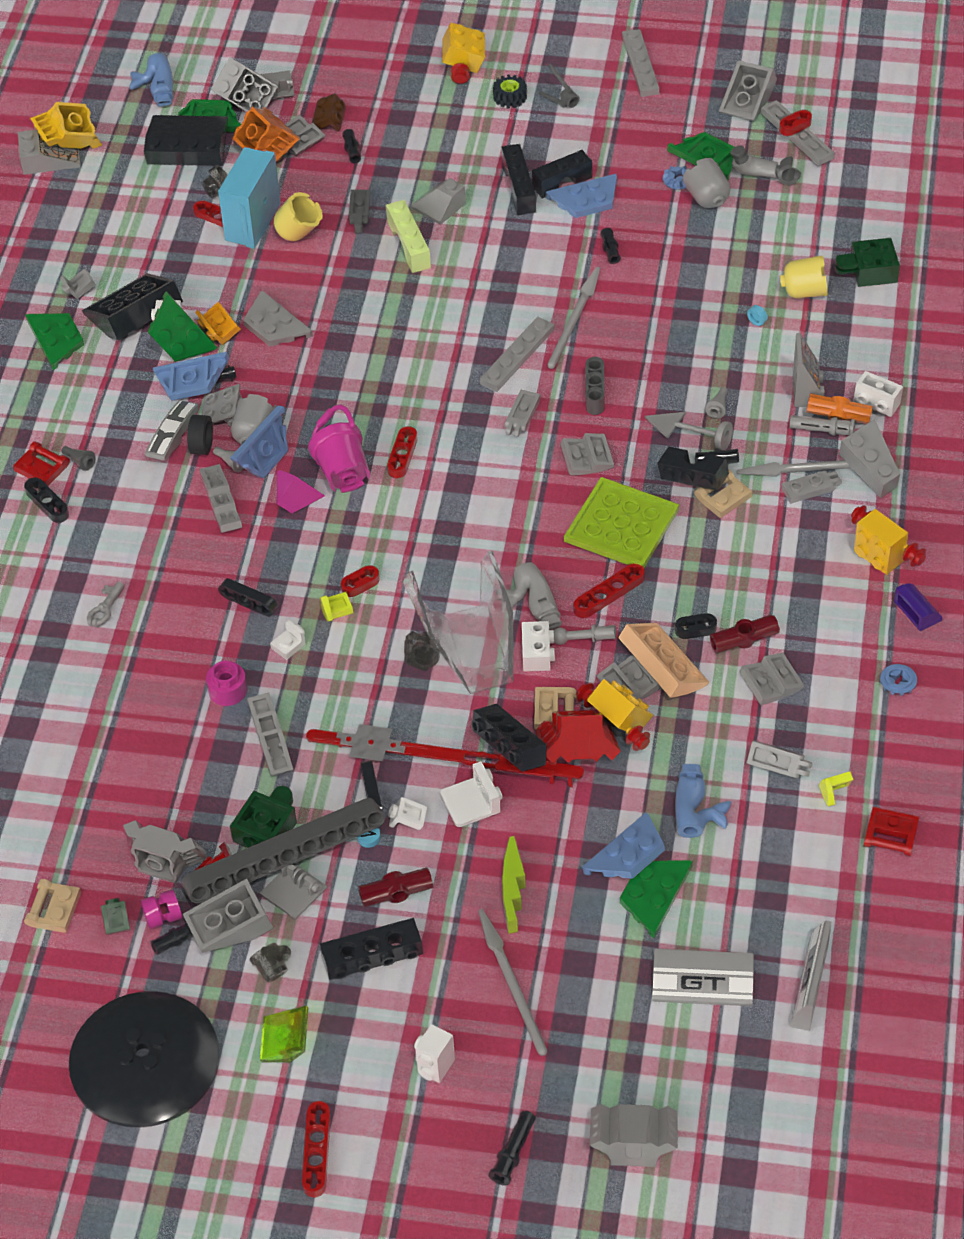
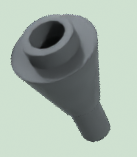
M64 446L61 450L63 454L69 456L83 471H88L95 464L96 456L92 451L72 449L68 446Z

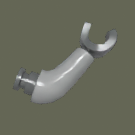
M737 146L731 151L734 157L733 166L741 174L777 178L778 176V180L784 185H793L801 177L799 169L792 168V156L782 159L780 165H778V162L752 156L751 153L745 151L743 146Z

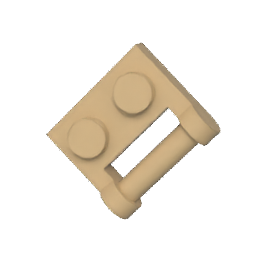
M729 470V475L724 481L728 486L712 497L708 494L713 492V489L700 487L694 491L696 498L719 518H722L752 497V491L734 477L731 470Z
M535 687L534 729H537L543 721H552V712L558 711V698L565 699V711H574L576 689L572 687Z
M40 879L37 885V895L30 913L26 914L24 923L30 927L67 933L81 895V890L79 887L56 884L46 879ZM47 893L53 894L45 917H39Z

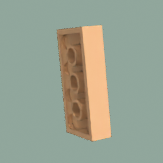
M658 623L626 624L618 638L670 698L695 692L708 685L709 681Z

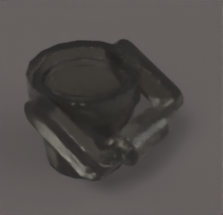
M218 164L209 170L211 175L202 181L203 188L211 198L219 195L218 190L228 175Z
M411 631L404 641L406 664L423 671H427L429 667L436 665L440 658L437 636L429 631L421 633Z
M275 942L262 947L249 960L267 983H270L288 971L285 961H288L291 957V949L287 945L278 946Z

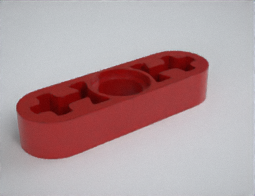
M204 200L198 201L193 205L196 217L223 227L222 218H214L215 215L221 214L220 206Z
M406 426L401 428L397 434L387 462L388 474L392 478H401L407 473L418 441L415 428ZM399 450L408 451V453L404 455H400L397 452Z

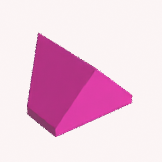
M282 470L277 471V504L291 514L325 496L295 475Z

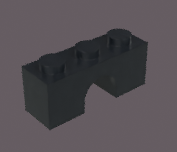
M579 150L533 169L532 184L534 190L543 199L546 197V191L559 188L560 182L566 177H569L574 184L591 179L592 160L583 150Z
M669 446L657 463L661 479L707 489L719 490L729 475L725 457L706 454L702 461L691 464L688 450Z

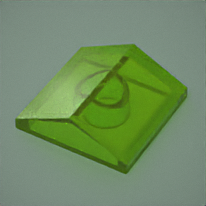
M306 1005L264 1016L260 1061L262 1063H291L305 1052L309 1009Z

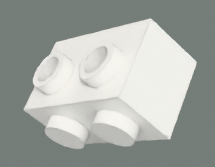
M865 371L856 383L853 401L873 406V410L891 417L901 403L903 386Z
M549 621L522 622L523 671H550V661H555L554 648H550V644H554V631L549 630Z
M431 1024L425 1034L417 1038L414 1045L418 1073L426 1080H434L440 1083L455 1061L454 1041L452 1034Z

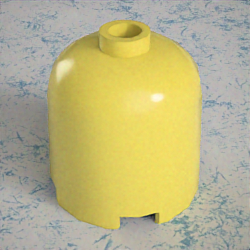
M303 192L294 193L275 213V230L285 240H301L318 226L320 220H322L323 216L318 202L314 203L309 199L310 195Z
M823 255L793 260L786 264L784 275H780L781 287H786L789 296L793 298H806L828 295L826 276H823L825 275Z

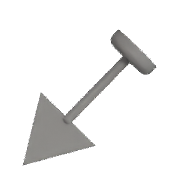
M686 412L645 416V419L666 438H669L676 427L715 436L714 444L719 450H726L732 439L733 426L728 421L721 422L717 430L713 431L681 423L680 421Z

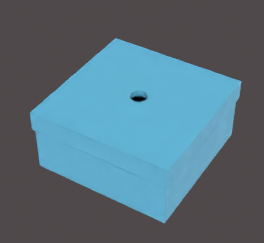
M244 147L218 190L225 241L255 249L279 208L281 202L275 152H264Z

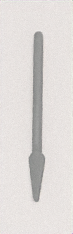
M596 267L581 287V296L547 366L549 369L555 368L588 298L593 296L600 267Z
M845 460L782 465L772 462L738 469L737 474L778 476L780 473L847 469L851 467Z
M479 909L478 912L487 945L494 951L538 1054L544 1056L547 1054L546 1045L504 953V943L484 910Z

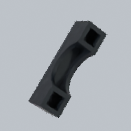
M521 145L501 146L502 166L505 176H509L517 216L536 213V194Z

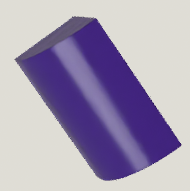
M907 583L896 588L894 602L920 632L942 621L940 613L914 584Z

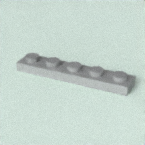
M641 30L622 31V39L640 97L659 95V86Z
M777 100L761 107V114L778 129L780 120L792 114ZM808 128L794 135L786 136L818 166L834 159L835 152Z
M537 316L480 378V384L498 392L555 330L554 324Z

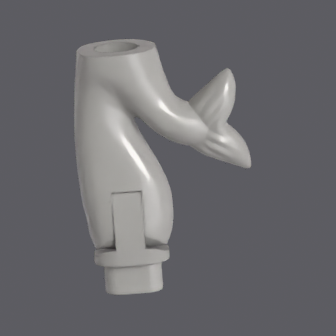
M532 562L519 565L514 570L515 589H497L499 597L504 601V613L511 610L517 602L522 600L529 588V609L538 622L549 621V630L559 627L562 624L560 612L542 572Z

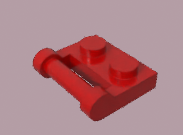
M33 441L29 450L13 465V469L29 479L34 477L40 478L49 486L67 468L70 459L64 455L60 456L42 447L40 443ZM39 454L55 462L56 464L53 466L37 458L36 456Z
M872 807L864 846L870 848L871 845L904 852V855L911 856L920 817ZM875 832L888 836L907 839L906 843H902L898 841L875 837L873 835Z

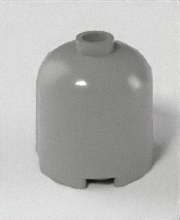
M712 158L698 160L695 167L691 170L688 168L685 171L682 181L701 207L707 209L719 207L727 200L730 194L731 187L718 163L714 162Z
M248 394L247 398H239L231 425V433L233 438L241 445L277 407L267 403L268 399L266 397Z

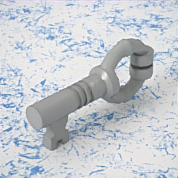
M117 582L112 587L104 586L105 589L101 590L102 594L109 593L103 603H100L88 612L87 623L89 626L99 627L109 620L111 616L110 607L125 587L123 583ZM99 611L105 613L101 619L93 617Z

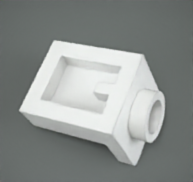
M290 620L285 622L286 631L270 643L271 649L285 660H288L306 645L303 628Z
M401 797L389 809V826L394 828L399 822L420 830L424 824L427 807Z

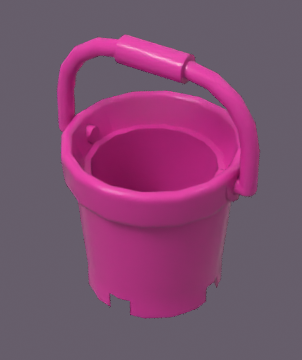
M342 404L335 405L332 408H328L316 422L317 425L308 443V451L317 465H320L330 488L335 492V488H340L341 493H346L363 486V479L366 476L368 479L370 478V470L362 448L363 437L360 429L355 425L351 412ZM337 410L344 411L349 421L324 427Z

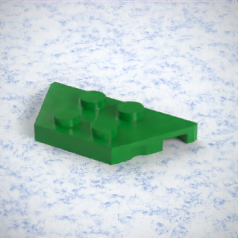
M191 99L187 106L178 112L180 116H228L227 132H235L241 125L228 100Z
M706 132L699 133L694 137L685 138L683 143L677 145L670 143L667 145L668 152L694 165H697L696 162L698 160L712 158L714 162L718 163L726 179L729 180L734 160L731 151L735 148L734 146Z
M166 291L163 295L164 300L160 309H157L155 319L151 322L148 333L175 362L216 350L218 348L216 344Z
M69 313L25 315L26 321L52 370L58 368L57 363L63 358L67 360L72 356L73 352L79 350L84 345V340Z
M652 861L633 879H630L620 896V904L632 913L633 918L638 923H642L646 927L651 937L655 938L692 869L693 861Z

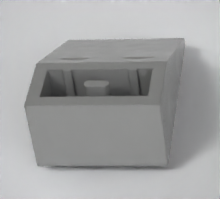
M229 57L211 90L247 112L251 107L261 109L264 106L266 108L278 86L234 58Z

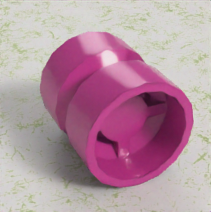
M173 889L160 893L159 898L151 896L140 900L150 930L163 926L164 921L172 923L183 919ZM165 903L168 913L162 915L159 905Z

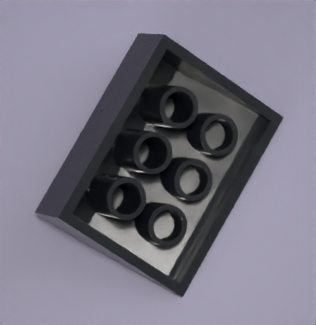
M153 115L144 143V155L147 165L223 166L228 116Z
M146 273L83 309L82 312L108 337L122 340L128 337V333L133 330H140L145 327L147 322L152 321L151 311L155 309L156 300H164L163 295L166 291L174 300H181V303L183 300L174 280Z

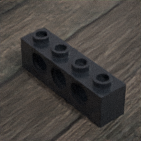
M493 704L473 710V720L471 722L473 731L521 772L546 765L547 744L498 704Z
M414 917L319 943L322 960L329 980L342 979L350 974L367 972L372 968L382 965L389 966L394 962L414 959L418 955L423 954L422 940Z

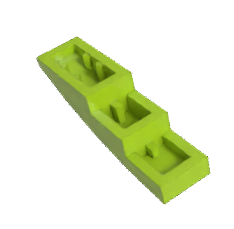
M511 836L509 837L505 853L502 877L504 915L508 934L518 932L515 911L522 910L519 889L526 888L525 873L515 837Z

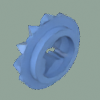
M677 165L675 168L670 166L669 170H665L663 175L664 184L673 189L686 188L682 181L683 175L687 170L686 166L679 167Z
M893 664L882 671L880 684L883 685L884 691L889 690L892 695L899 693L902 696L904 693L910 694L912 689L916 688L917 676L910 667L902 664ZM902 676V682L895 684V680Z

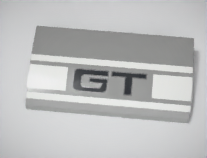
M832 921L821 923L810 937L790 1024L792 1028L810 1031L828 951Z
M654 949L652 1002L752 1006L754 953Z

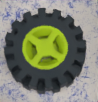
M503 75L501 79L497 78L496 82L493 83L494 102L496 101L497 105L500 104V107L504 108L506 106L509 109L510 106H513V108H516V105L521 106L527 99L526 81L522 80L520 76L517 78V75H513V77L507 75L506 78Z

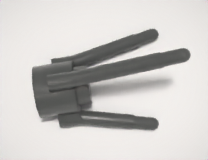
M549 64V68L565 89L560 94L561 100L542 91H539V94L558 103L562 108L566 105L569 108L575 107L580 97L568 86L553 65Z

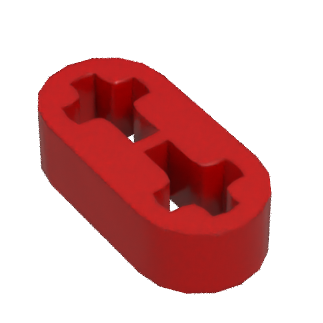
M799 110L780 120L779 132L784 136H791L810 127L812 124L811 112Z
M367 565L345 576L341 580L342 593L346 592L348 597H355L376 586L380 580L378 569L375 566Z

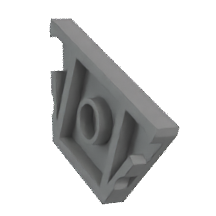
M264 291L259 293L243 319L244 326L269 347L283 342H293L294 337L306 335V338H310L313 336L310 328Z

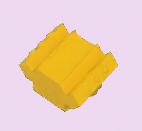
M56 102L47 112L30 118L34 123V127L38 130L37 132L49 147L55 144L62 148L81 149L89 145L92 149L102 146V143L95 134V127L90 120L91 113L86 104Z

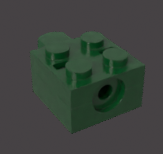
M891 237L854 241L851 243L850 254L837 255L835 259V271L840 275L854 273L858 287L898 283L900 264Z
M277 786L270 796L253 790L230 824L233 842L249 848L294 829L297 819L295 807L291 806L293 804V794L290 788L287 786Z

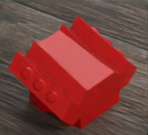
M596 710L553 711L552 721H543L535 730L537 737L547 744L546 757L552 763L560 756L568 763L575 759H594L597 762L603 754L612 761L621 752L612 728L603 720V714L598 713Z

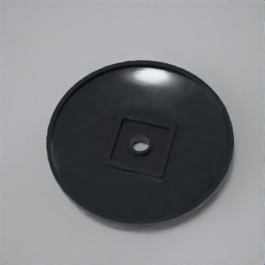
M158 991L127 994L100 1007L79 1029L72 1043L69 1055L70 1079L80 1101L99 1118L112 1124L126 1127L155 1126L183 1115L194 1107L207 1093L214 1081L219 1065L218 1039L214 1027L207 1016L192 1002L174 994ZM146 1048L149 1050L145 1056L140 1057L136 1055L139 1049Z

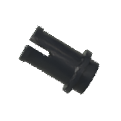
M227 365L228 367L223 369L216 383L230 379L233 381V379L237 378L234 366L230 367V365Z

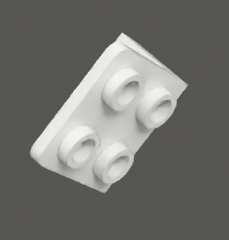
M482 761L473 764V778L440 791L441 798L457 827H463L500 813V800L503 799L499 787H495L492 783L493 776L491 771L485 769Z

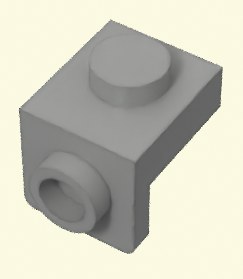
M85 268L70 280L65 276L60 277L63 283L61 287L67 295L72 294L76 299H79L96 285Z

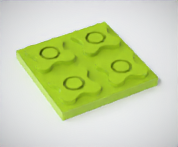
M601 477L565 533L564 542L627 565L636 563L645 568L677 515L679 504Z

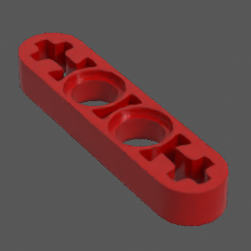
M636 563L630 564L577 597L573 603L574 614L579 618H588L639 586L645 579L643 566ZM620 582L624 586L621 588H614L612 584ZM598 593H603L607 597L604 599H597L595 595Z
M323 1101L311 1103L308 1106L306 1117L302 1185L305 1194L312 1198L323 1195L327 1184L331 1115L329 1106ZM318 1110H322L323 1113L320 1117L321 1124H316L315 1114H317ZM315 1132L324 1134V1139L320 1142H313L310 1137ZM318 1155L323 1158L321 1164L316 1166L309 1164V1159L312 1156ZM312 1173L317 1174L318 1184H316V1188H311L310 1185L313 1181Z

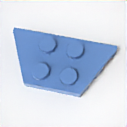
M617 174L546 191V199L549 201L553 199L558 203L559 208L568 211L575 218L613 209Z
M227 352L153 367V371L171 401L211 392L229 361V355Z
M277 406L230 457L233 462L256 477L264 478L288 452L286 425H282V414L285 413L284 406Z
M645 812L582 866L584 874L591 875L592 871L603 872L604 877L619 876L621 878L633 879L664 852V843L649 814Z

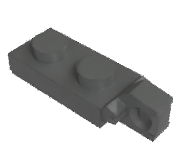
M351 190L349 221L350 224H354L355 234H362L363 224H368L370 190Z

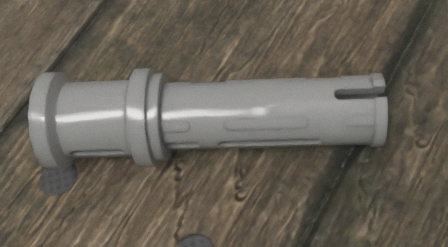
M791 415L790 429L829 432L831 436L836 434L850 436L855 431V419L847 421L838 420L837 417L828 420Z

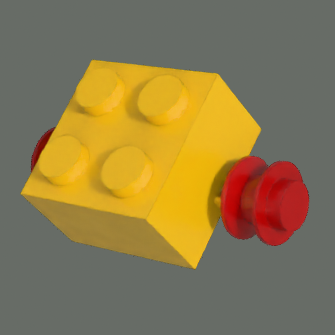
M450 22L442 38V63L452 66V81L463 84L469 80V72L477 73L485 59V33Z
M863 505L853 510L851 522L857 524L854 551L859 557L871 563L874 568L888 575L904 561L911 560V567L919 566L925 561L926 549L921 548L918 550V543L916 542L908 545V532L877 509L866 512L867 507Z
M603 679L595 690L592 683L583 684L577 691L578 702L584 701L585 708L594 706L615 726L626 731L625 742L628 745L633 743L632 748L634 751L643 750L649 745L650 733H642L643 728L653 716L647 710L650 707L640 698L634 697L632 695L633 691L615 680L610 682Z

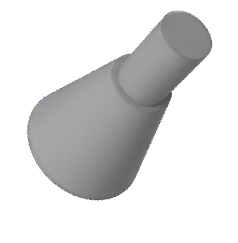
M721 387L719 393L706 404L705 411L710 417L718 419L725 415L727 388Z
M219 447L214 448L213 454L221 457L235 472H240L244 469L230 459L236 451L224 450Z

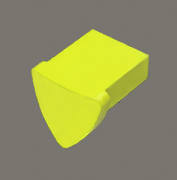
M346 592L327 597V595L320 597L321 609L328 622L353 614V607Z
M850 771L825 778L819 783L818 786L828 807L835 805L833 791L847 787L853 781Z

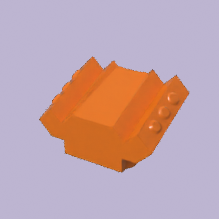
M264 106L261 109L251 107L246 112L242 124L236 129L233 140L243 149L247 147L264 152H275L277 162L282 155H285L294 146L300 137L294 134L293 130L282 123L280 118L273 115V112Z

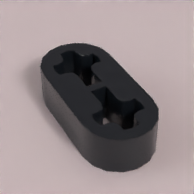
M710 613L684 616L675 622V634L681 639L710 636V634L715 633L717 630V619Z

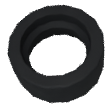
M192 415L187 430L188 450L190 454L208 455L213 441L212 419L208 415Z

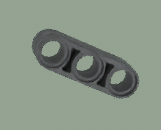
M591 357L585 363L586 411L592 415H599L605 408L604 361L599 357Z

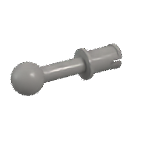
M592 625L589 630L567 631L561 627L553 630L554 643L558 645L565 644L568 640L592 638L593 643H596L597 640L616 639L615 625L599 627Z

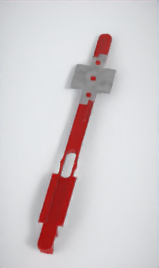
M359 724L356 735L311 729L306 733V738L310 742L337 745L340 748L342 746L352 747L349 756L383 761L385 752L459 762L471 766L478 763V761L464 759L466 756L497 759L498 762L495 764L482 762L485 768L549 777L550 784H554L556 776L567 777L569 787H573L574 780L584 775V769L581 766L557 763V760L552 763L547 757L546 765L521 772L500 753L497 755L484 751L476 752L389 739L392 732L391 728Z

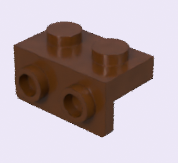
M336 93L320 98L316 103L312 123L319 129L331 125L336 132L340 131L346 109L344 101Z

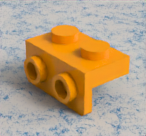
M219 301L204 314L199 310L195 312L199 317L197 322L203 329H208L206 334L213 341L218 340L222 345L241 330Z

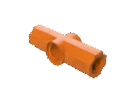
M810 393L806 412L827 416L830 420L837 417L838 420L851 421V419H855L856 423L868 424L873 406L851 402L850 399L842 396H833L831 398Z

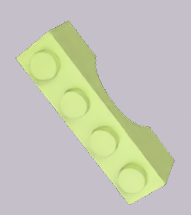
M405 200L386 204L387 223L393 235L398 234L401 240L406 262L411 272L415 273L431 268L430 250Z

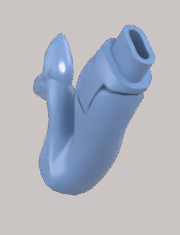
M154 53L149 56L147 69L143 74L131 71L132 81L130 83V90L137 89L152 81L150 90L154 101L157 102L158 106L170 105L173 99L171 67L164 54Z
M683 764L682 771L679 773L675 812L678 834L684 838H695L702 835L709 821H714L724 829L728 825L725 814L730 809L731 801L718 803L712 808L709 807L697 813L695 812L704 799L706 789L701 766L698 764Z

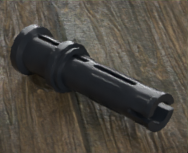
M526 1110L525 1112L521 1111L505 1148L498 1152L497 1163L489 1171V1177L495 1183L504 1186L510 1184V1176L513 1169L520 1163V1151L536 1120V1116Z

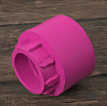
M220 661L207 672L206 682L209 696L213 702L222 706H231L244 699L247 694L245 672L239 664L232 661Z

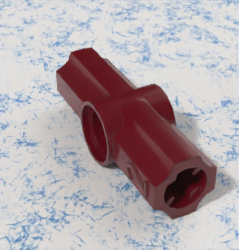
M772 614L753 621L741 619L736 622L734 627L710 634L711 646L714 652L717 653L735 647L749 648L756 640L778 634L780 628L778 620Z
M426 867L404 874L400 871L389 872L382 880L358 886L362 905L367 907L388 900L391 903L403 902L410 894L432 889L433 882L430 871Z

